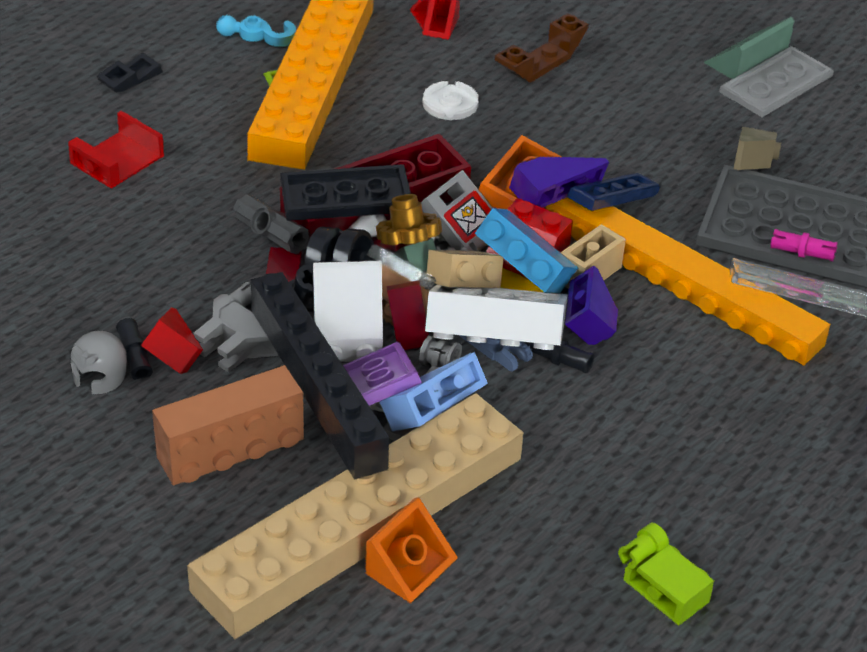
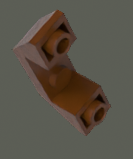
M567 13L550 23L549 40L547 43L530 53L512 45L495 55V61L510 72L531 83L571 58L588 30L589 24Z

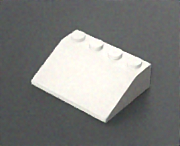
M435 285L428 295L425 331L434 332L433 337L438 339H453L455 334L467 336V341L486 343L487 338L500 339V344L505 346H520V341L534 343L533 347L536 349L553 350L554 345H561L568 294L508 288H469Z

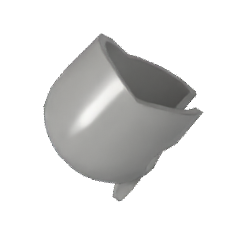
M92 331L81 336L76 341L71 351V368L76 387L80 386L79 370L82 374L90 371H98L105 374L103 379L93 380L91 383L92 394H103L113 391L123 382L126 375L127 352L118 337L106 331Z

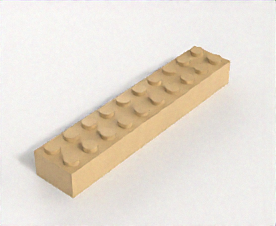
M475 393L389 444V470L354 480L347 469L189 563L187 568L190 593L234 639H237L365 558L366 541L414 498L419 497L432 516L521 459L523 432Z

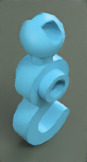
M223 15L216 23L217 31L223 36H232L236 32L240 33L241 38L246 41L256 42L264 39L267 44L275 47L289 46L296 33V26L290 21H284L283 33H276L272 31L266 21L258 16H248L241 22H237L232 16Z

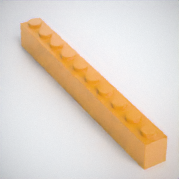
M568 197L546 206L547 210L573 220L571 236L576 241L601 224L624 237L626 241L622 265L626 269L634 270L648 278L655 285H661L673 292L679 299H686L700 307L704 313L720 318L727 322L731 328L745 332L754 337L758 343L770 346L789 360H795L805 365L826 344L830 323L614 206L591 211Z

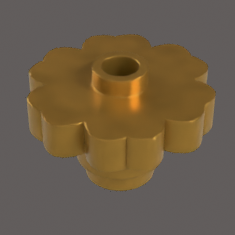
M415 194L399 195L392 198V206H390L391 219L382 221L376 226L377 239L381 240L382 244L388 245L424 242L428 238L436 237L442 232L441 218H437L436 214L423 213L422 204L418 201Z

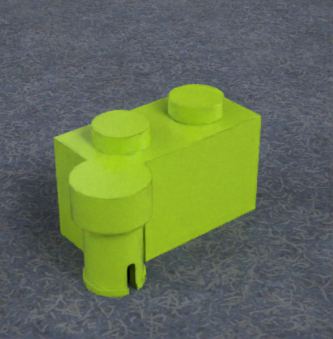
M649 523L638 531L635 539L619 548L618 555L624 565L632 559L625 568L623 580L677 625H681L710 602L714 580L703 569L698 568L685 558L676 547L669 545L666 532L658 524Z

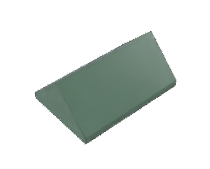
M789 17L755 32L704 61V63L727 77L734 79L789 48L794 20L792 17Z

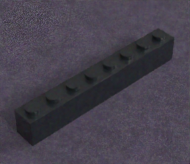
M283 272L270 273L262 277L250 279L251 303L254 316L282 362L303 391L304 398L354 480L389 470L388 434Z

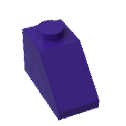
M592 266L570 281L565 325L589 345H596L602 340L611 338L617 328L618 309L599 270Z

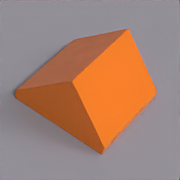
M419 497L414 498L366 541V574L409 603H412L458 559Z

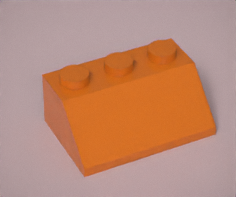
M521 135L481 182L479 191L493 208L508 209L518 198L509 188L513 171L518 164L538 157L562 156Z

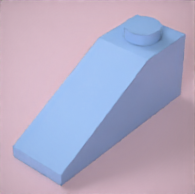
M473 352L421 376V384L379 402L391 430H404L420 427L488 383L477 356Z

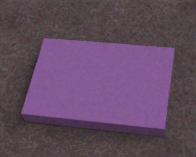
M395 342L343 365L369 406L422 383L418 372L400 342Z

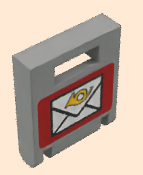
M463 170L421 202L424 213L436 214L437 218H441V235L455 250L467 247L468 251H481L488 245L475 232L493 207ZM447 190V193L454 200L449 205H446L439 197Z

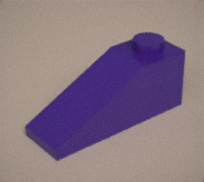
M538 157L528 162L523 161L514 169L509 188L518 198L543 208L567 198L570 188L573 186L601 181L609 161L606 158Z

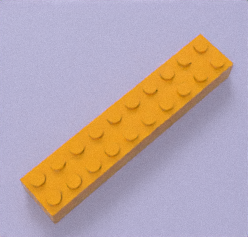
M374 0L310 1L247 133L248 161L305 170L372 15Z

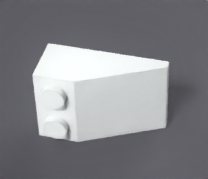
M382 262L313 263L314 322L340 362L354 361L382 349Z

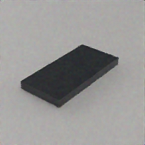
M403 164L280 173L286 221L390 214L392 198L411 194Z

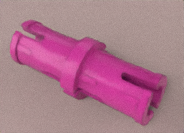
M775 229L773 232L774 237L771 240V249L775 248L798 253V257L805 258L807 255L830 260L831 262L835 259L834 253L836 254L838 242L810 237L809 233L805 232L802 235L780 231L779 229Z

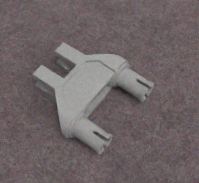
M250 282L243 283L241 287L230 295L221 294L213 301V317L194 332L195 338L201 342L199 344L203 348L200 355L206 357L215 349H218V354L224 357L218 362V366L227 372H230L247 358L278 356L253 312L245 308L251 303Z

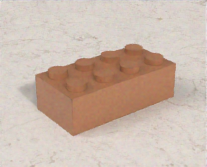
M285 365L152 410L157 458L173 486L182 482H194L200 476L216 470H228L234 464L250 458L259 459L267 452L281 447H292L298 441L304 439L303 391Z

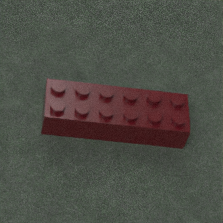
M440 133L335 168L403 164L410 193L417 195L419 202H422L462 170L469 178L471 177V165ZM280 187V212L285 213L282 188ZM448 190L439 196L444 203L453 200L447 193ZM383 214L386 220L391 219L390 214ZM360 216L294 221L308 229V235L311 238L315 230L322 226L337 227L344 231Z

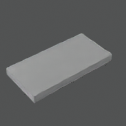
M790 46L720 86L719 92L760 117H764L832 77L834 70Z

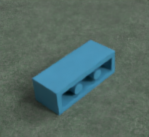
M492 208L475 232L480 239L544 293H561L578 269L575 264L507 209Z

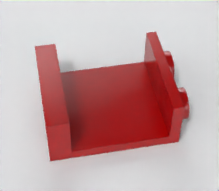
M123 111L117 113L119 132L95 147L78 137L68 142L70 164L111 189L164 157L163 135Z

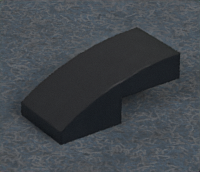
M142 52L126 65L117 60L98 74L97 78L114 92H121L163 73L158 62Z

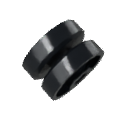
M324 226L317 228L312 234L305 257V265H311L312 267L313 263L375 261L374 242L369 232L364 229L350 228L342 231L337 227Z

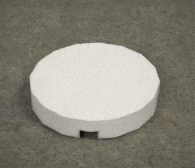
M448 81L432 84L425 89L422 99L423 107L429 114L446 120H460L469 117L476 112L479 105L477 92L471 86L462 82H455V85H448Z

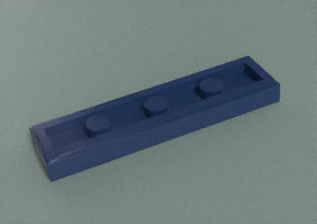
M639 173L573 186L570 188L567 197L594 211L653 197L659 192L660 185Z

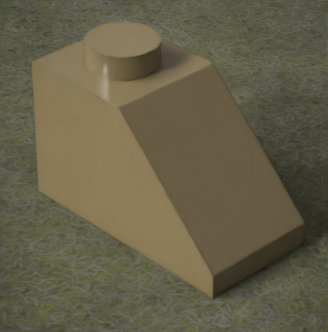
M742 127L734 169L770 168L772 159L778 160L781 143L776 142L777 133Z

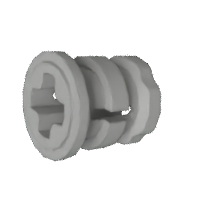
M428 336L421 346L419 363L425 366L430 363L431 366L440 368L461 357V344L455 342L450 346L448 341L441 339L437 342L434 337Z

